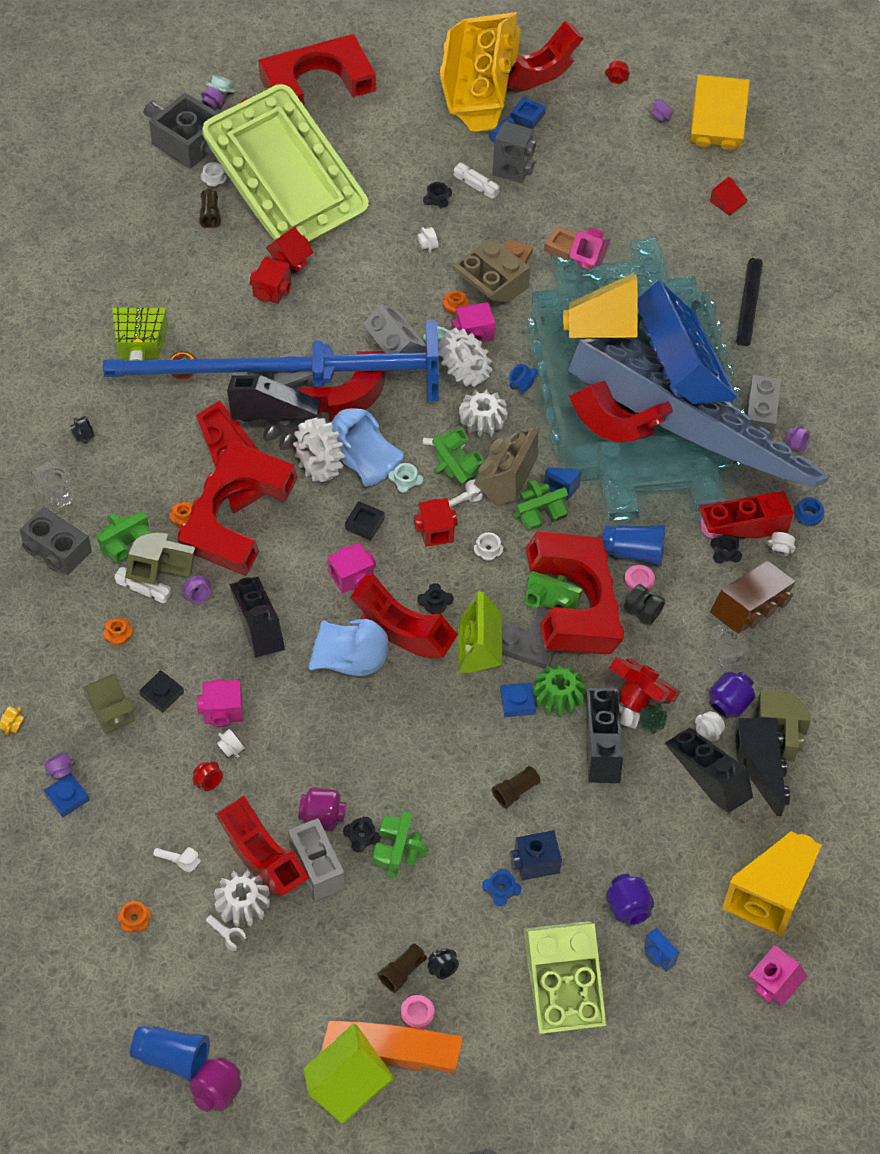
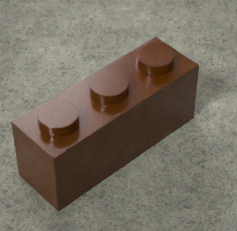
M767 560L723 588L710 613L737 634L748 627L753 629L763 617L769 618L778 607L784 608L790 602L793 596L791 590L796 581Z

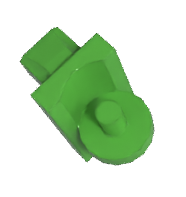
M462 428L446 432L432 440V443L439 451L435 454V457L440 462L434 470L437 474L445 470L451 479L456 476L461 484L479 474L477 470L485 461L476 450L468 455L465 454L461 446L469 440Z
M534 479L528 481L527 491L521 492L520 497L522 501L531 500L516 506L517 510L512 512L514 519H520L526 530L531 531L544 524L539 511L547 509L552 522L565 518L568 515L567 506L564 501L568 496L565 487L542 495L550 491L548 484L539 486Z
M143 511L132 517L126 515L121 519L112 513L107 516L110 525L102 528L103 533L96 537L102 556L104 558L109 556L116 563H120L128 557V544L144 534L151 533L148 517Z
M532 571L529 575L525 605L533 608L541 605L549 609L551 607L579 609L578 605L583 589L568 584L567 577L559 575L557 579Z
M403 811L402 818L385 815L383 817L379 836L396 840L395 845L392 847L376 843L371 863L387 868V876L397 877L402 853L407 855L405 862L409 865H415L416 858H423L427 855L428 846L421 842V833L413 832L412 838L406 839L413 813Z

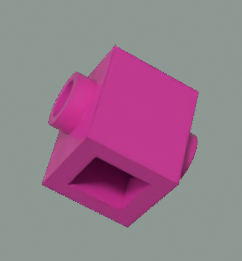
M591 227L588 228V231H577L569 255L570 258L577 260L576 265L591 270L593 266H602L610 243V239L603 237L605 232Z
M489 303L456 308L455 320H452V329L457 328L460 331L463 328L467 335L473 333L474 338L478 341L481 340L482 343L494 340L495 321Z
M360 542L352 546H345L337 553L328 556V572L342 594L357 588L365 575L374 574V568L376 567L375 559L370 551L365 552Z
M216 679L211 682L202 683L203 695H197L198 714L204 713L205 724L221 727L228 725L230 722H243L240 680L226 681Z
M774 945L750 973L749 977L756 986L753 991L767 1003L774 1000L782 1007L806 979L807 974L800 963Z

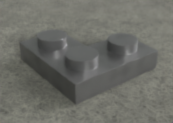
M539 608L530 631L502 622V655L543 669L547 665L550 667L556 650L544 648L540 622L549 610Z

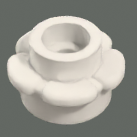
M211 162L203 167L201 180L206 182L208 186L214 187L223 184L227 176L221 164Z
M422 227L421 233L417 234L419 245L422 250L428 249V252L432 253L431 250L439 247L433 227L427 229Z
M483 533L476 540L474 552L477 556H481L483 560L491 561L496 556L499 557L502 554L503 546L496 534Z
M774 532L772 533L771 540L767 541L771 552L779 556L786 557L796 549L794 545L795 538L787 533Z
M712 711L696 717L697 733L705 739H709V741H717L720 738L719 735L725 729L723 719Z
M230 729L223 734L219 733L221 738L217 742L219 747L228 758L233 754L239 758L238 754L245 749L242 743Z

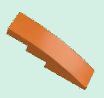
M329 1021L321 1052L354 1023L360 1028L387 1068L388 1065L421 1072L423 1067L456 1074L463 1037L386 1024Z

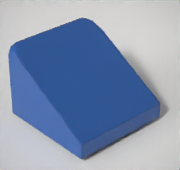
M548 467L545 471L544 484H548L550 492L565 487L568 493L566 501L580 487L582 472L574 469Z

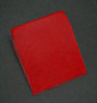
M728 176L712 189L710 203L731 216L747 203V199L734 180Z

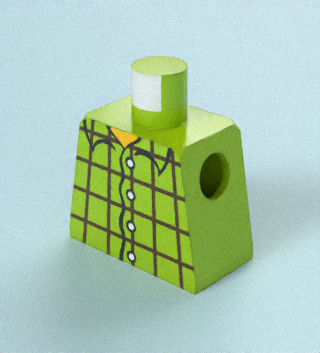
M112 308L119 359H128V361L158 359L168 329L166 308Z

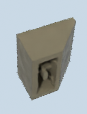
M492 237L452 266L454 271L491 300L509 303L529 288L530 267Z
M535 427L525 431H518L506 438H498L491 445V452L487 460L479 467V474L474 484L496 505L516 500L538 458V430Z

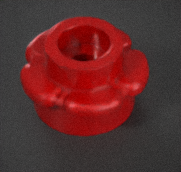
M622 61L611 62L605 70V76L608 77L611 83L621 84L629 79V67Z
M211 761L210 763L202 762L197 765L193 772V784L205 791H211L216 788L223 777L218 763Z

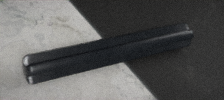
M751 258L748 261L736 337L738 345L749 346L751 344L763 266L761 259Z

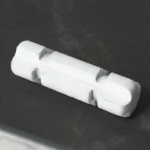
M459 163L455 166L453 175L461 181L465 179L464 182L479 192L484 191V195L491 199H494L499 194L500 186L492 180L488 182L489 179L474 169L469 170L470 167L464 163Z
M120 567L115 574L117 584L124 587L129 585V589L149 598L154 596V600L166 603L171 596V588L162 583L158 585L155 583L153 585L125 578V567Z

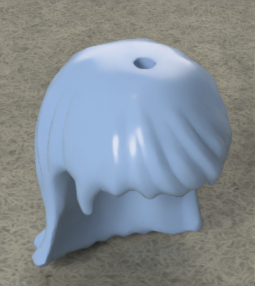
M351 408L340 411L331 422L333 424L332 432L338 431L337 441L343 443L341 452L345 455V458H341L340 461L360 475L362 484L365 487H372L373 485H378L381 481H385L389 473L401 464L404 452L385 440L379 431L378 422L371 413L363 409Z
M368 619L350 621L349 623L354 624V626H340L324 620L320 624L308 668L311 672L317 669H330L351 676L374 674L383 667L387 659L389 650L387 633L377 623Z

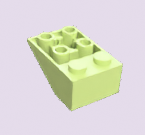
M586 921L524 928L526 956L539 1034L606 1026L595 924Z

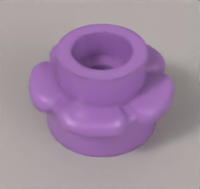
M208 87L205 92H201L204 105L212 110H215L216 107L222 109L225 97L220 91L214 87Z
M659 98L654 104L651 103V106L654 108L651 111L652 114L662 122L665 118L671 120L670 116L674 113V110Z
M802 425L796 426L794 429L791 428L786 436V445L792 448V452L795 450L804 452L810 441V431L804 429Z
M201 575L190 577L182 587L184 598L194 604L204 602L211 594L210 581Z
M67 751L49 758L44 762L47 769L45 774L47 776L53 775L55 779L67 775L72 771L70 765L75 762L74 758L70 759Z

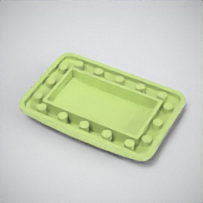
M283 84L275 85L208 119L204 123L202 134L246 203L274 240L295 226L300 234L305 236L310 243L366 211L368 207L366 194L289 86Z

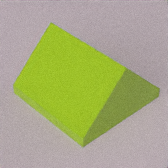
M481 591L476 593L459 619L458 673H472L502 666V612Z
M354 1023L303 1068L308 1095L342 1124L348 1121L395 1079L360 1028Z

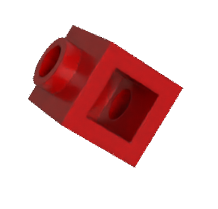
M295 226L265 247L273 259L289 263L290 270L294 269L295 272L309 264L306 258L314 253L308 239L301 235Z
M265 256L258 269H254L250 276L249 283L252 285L253 296L263 302L270 301L278 304L283 295H288L291 288L290 264Z
M448 498L429 499L419 502L418 514L414 515L416 532H422L425 547L454 542L455 526H458L456 510L450 509Z

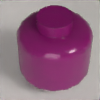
M312 787L308 790L307 794L301 795L298 818L303 820V823L319 818L324 831H333L337 827L338 821L344 822L347 803L341 802V796L337 790Z
M224 1058L207 1060L190 1082V1091L194 1096V1104L206 1112L210 1110H225L241 1089L239 1069L231 1061Z

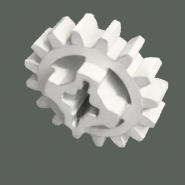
M454 328L440 338L441 341L438 342V347L441 350L438 352L439 356L444 359L441 364L448 366L447 373L455 376L457 382L462 379L465 386L471 384L475 387L489 378L492 368L488 365L492 363V360L487 358L488 350L481 348V340L478 341L474 338L473 333L467 335L465 329L462 328L459 331L457 328Z
M324 418L305 420V423L298 425L299 431L294 433L298 441L293 442V445L297 451L294 454L295 457L301 460L299 468L305 467V476L312 475V481L320 480V482L333 479V477L339 475L338 469L343 468L340 459L345 458V455L341 452L343 443L337 441L339 433L338 431L332 432L333 424H326Z

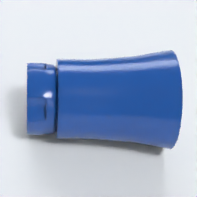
M665 525L605 526L603 533L604 549L608 555H614L616 558L645 561L661 566Z
M142 1025L141 1027L138 1026L133 1035L130 1056L134 1059L142 1060L144 1064L166 1070L191 1082L195 1074L208 1059L210 1039L208 1035L187 1034L156 1026L151 1028Z

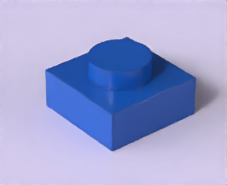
M523 97L511 111L510 117L515 122L533 129L545 115L546 106Z
M532 683L501 685L500 692L504 717L535 715L536 708Z
M71 773L44 790L46 797L62 818L90 801L88 794Z
M655 928L646 937L644 945L645 955L654 966L660 965L667 972L676 965L679 951L658 928Z

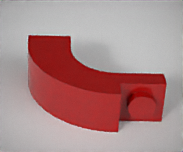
M564 20L551 39L540 50L529 55H517V60L509 72L507 87L527 91L555 80L574 62L571 55L584 38L570 22Z
M357 351V354L385 353V351ZM355 371L354 375L347 382L339 386L300 387V392L319 399L321 405L318 414L329 413V422H331L342 410L351 408L367 410L370 408L383 390L385 371Z
M606 381L589 385L569 395L573 407L582 422L595 434L614 442H630L655 434L653 427L664 423V416L673 412L669 401L655 405L638 414L626 412L615 402Z
M374 574L365 575L350 597L363 612L360 619L374 621L387 633L389 642L415 655L428 658H444L458 636L441 614L425 615L404 607L392 597Z
M245 796L239 797L215 813L231 839L229 843L236 854L255 877L260 875L263 882L262 885H267L269 892L276 896H284L309 879L308 874L293 850H285L273 840Z

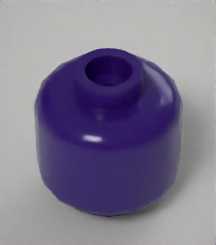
M725 672L709 691L711 700L709 703L716 712L725 718H729V716L739 717L755 699V692L752 688L754 683L743 672L738 674Z
M629 874L619 875L612 880V886L606 892L607 901L617 921L626 922L627 925L631 926L642 923L651 916L650 911L654 907V900L643 878L638 876L630 877Z

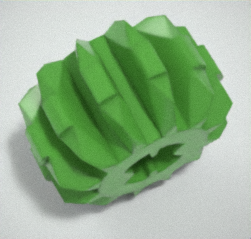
M560 662L556 665V669H552L547 665L544 673H538L536 676L533 694L537 697L536 703L538 707L546 706L545 711L547 715L553 709L557 710L559 717L563 715L564 709L573 714L576 706L581 707L583 704L586 685L582 682L583 677L581 673L573 674L574 669L572 665L567 669H562Z

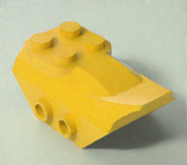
M518 12L463 19L447 31V38L444 43L443 64L440 68V79L449 113L457 115L466 124L469 131H490L498 124L499 117L504 108L509 72L515 64L518 55L521 35L520 28L517 25Z

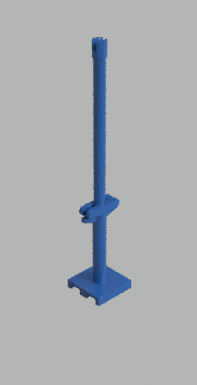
M425 321L426 353L335 355L330 344L315 341L312 344V357L103 360L104 377L149 374L312 371L313 385L319 387L324 383H330L335 372L426 370L427 401H439L437 321Z

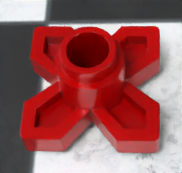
M615 657L609 667L610 670L626 679L625 684L620 690L621 696L618 700L637 713H640L642 708H646L652 698L658 702H665V700L675 702L681 693L680 690L668 682L658 678L660 674L647 665L642 666L631 658L623 660Z

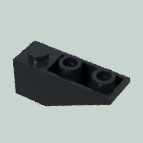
M262 375L232 376L227 388L231 420L250 422L259 419H269L271 421L298 419L305 421L317 418L321 405L319 399Z
M246 577L236 583L229 584L255 658L285 650L279 618L259 577Z
M586 688L589 783H620L623 747L618 688Z
M738 718L735 729L737 760L747 768L750 779L776 816H782L785 805L790 804L789 786H784L783 780L787 773L786 758H781L780 749L783 748V731L777 729L776 718Z
M690 727L665 742L666 746L711 801L727 813L753 798L747 768Z

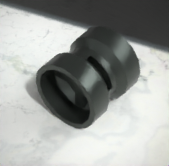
M638 584L626 599L624 609L631 614L637 613L641 616L642 621L651 625L661 614L666 600L659 595L650 594L648 588Z

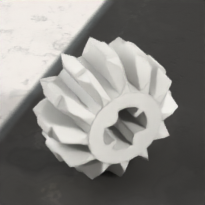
M487 389L484 393L474 390L472 396L465 395L463 403L459 407L462 427H467L469 434L478 431L479 437L483 435V432H487L491 437L494 434V430L501 432L503 424L507 420L508 412H506L505 400L499 399L498 392L490 395Z
M233 870L231 874L232 880L222 878L220 881L221 888L214 891V897L217 900L214 904L215 910L218 913H222L221 917L225 923L233 919L234 926L238 928L241 920H246V924L251 927L253 925L252 917L263 920V910L270 907V899L267 898L270 894L267 885H262L263 882L260 875L251 879L250 872L246 870L243 877H238V874ZM245 896V900L239 901V897Z

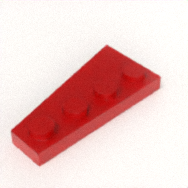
M220 400L196 415L215 467L218 465L217 460L220 452L228 447L231 440L260 451L238 422L231 420L230 412ZM241 490L229 495L227 498L234 514L265 494L255 490Z

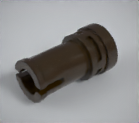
M205 189L201 192L202 208L200 210L199 222L204 228H217L221 224L217 201L218 194L213 189Z
M528 766L510 780L506 779L493 786L492 794L497 802L507 809L514 801L520 798V795L541 782L539 774L533 767Z
M411 944L395 962H390L377 973L379 980L391 992L396 993L401 989L403 983L408 980V976L427 960V956L424 955L425 952L418 945Z

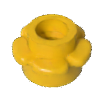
M9 706L0 720V730L4 731L6 736L10 732L17 734L25 720V717L20 715L22 708L19 707L17 710Z

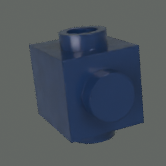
M554 830L516 837L515 850L510 851L513 869H519L522 881L560 873L562 858Z

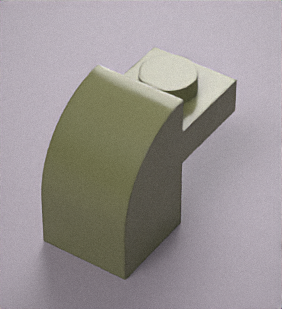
M167 533L144 534L138 537L131 546L125 578L155 585L160 571L189 578L193 566L195 547L168 541L169 534Z
M114 674L82 687L105 733L135 721L131 713L134 710L130 698H125Z
M761 689L756 704V718H776L777 729L783 731L781 758H786V761H794L797 751H802L804 735L807 734L811 722L809 710L798 697L790 693Z

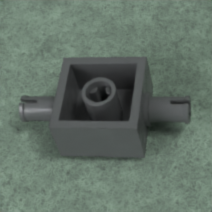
M187 93L182 94L166 108L158 105L153 100L150 101V104H146L144 114L152 118L149 124L153 145L189 168H192L208 154L217 159L202 134V128L208 119L219 113Z

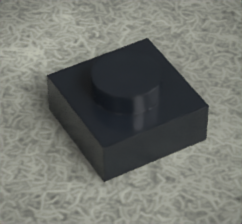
M358 501L345 521V530L372 540L385 519V512Z
M160 670L139 692L142 698L163 713L184 693V689Z

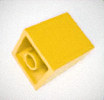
M708 75L697 76L692 104L691 143H695L698 147L720 145L725 150L741 148L744 139L750 80Z
M630 274L570 302L569 310L563 311V331H569V338H636L637 275Z
M789 832L732 877L722 909L783 937L811 875L822 845L815 842L808 835Z

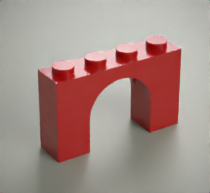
M354 33L258 59L259 77L265 89L267 90L278 84L289 86L303 106L304 93L297 79L302 74L312 70H328L340 76L352 98L376 91V73Z
M231 440L228 447L220 452L217 460L218 465L214 473H210L207 476L204 484L205 490L200 498L195 499L191 508V516L187 523L181 525L177 537L179 544L195 547L194 556L246 576L259 553L255 539L227 529L217 521V512L221 503L229 495L241 490H255L285 502L298 476L294 464Z
M537 531L525 547L530 572L563 575L571 579L584 590L590 604V609L584 610L551 607L540 622L544 648L559 651L612 654L624 639V628L620 624L619 605L617 600H615L613 578L609 573L607 563L608 554L604 549L602 538Z

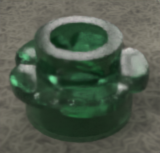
M658 703L657 706L648 704L644 710L642 728L650 730L652 734H655L658 729L662 730L666 724L667 712L662 711V704Z

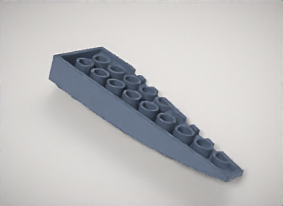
M589 338L579 341L568 369L570 373L577 376L576 379L579 382L592 385L606 381L613 398L637 413L669 401L673 412L664 416L665 422L659 424L669 431L732 460L812 487L828 482L829 476L804 457H793L791 455L792 448L784 442L779 443L770 440L771 433L763 427H759V429L754 428L751 425L753 419L730 402L692 404L684 396L681 399L677 397L669 387L671 381L663 373L664 366L656 358L658 353L639 339Z

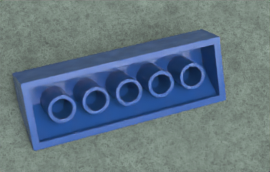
M658 280L637 299V308L639 310L637 316L645 324L643 329L652 339L649 343L658 353L656 358L665 368L663 370L664 375L671 381L670 389L677 397L681 399L684 396L692 404L733 401L737 395L695 311L662 281Z

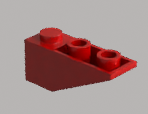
M784 490L700 506L699 508L708 533L756 539L772 536L774 532L788 533L794 514Z

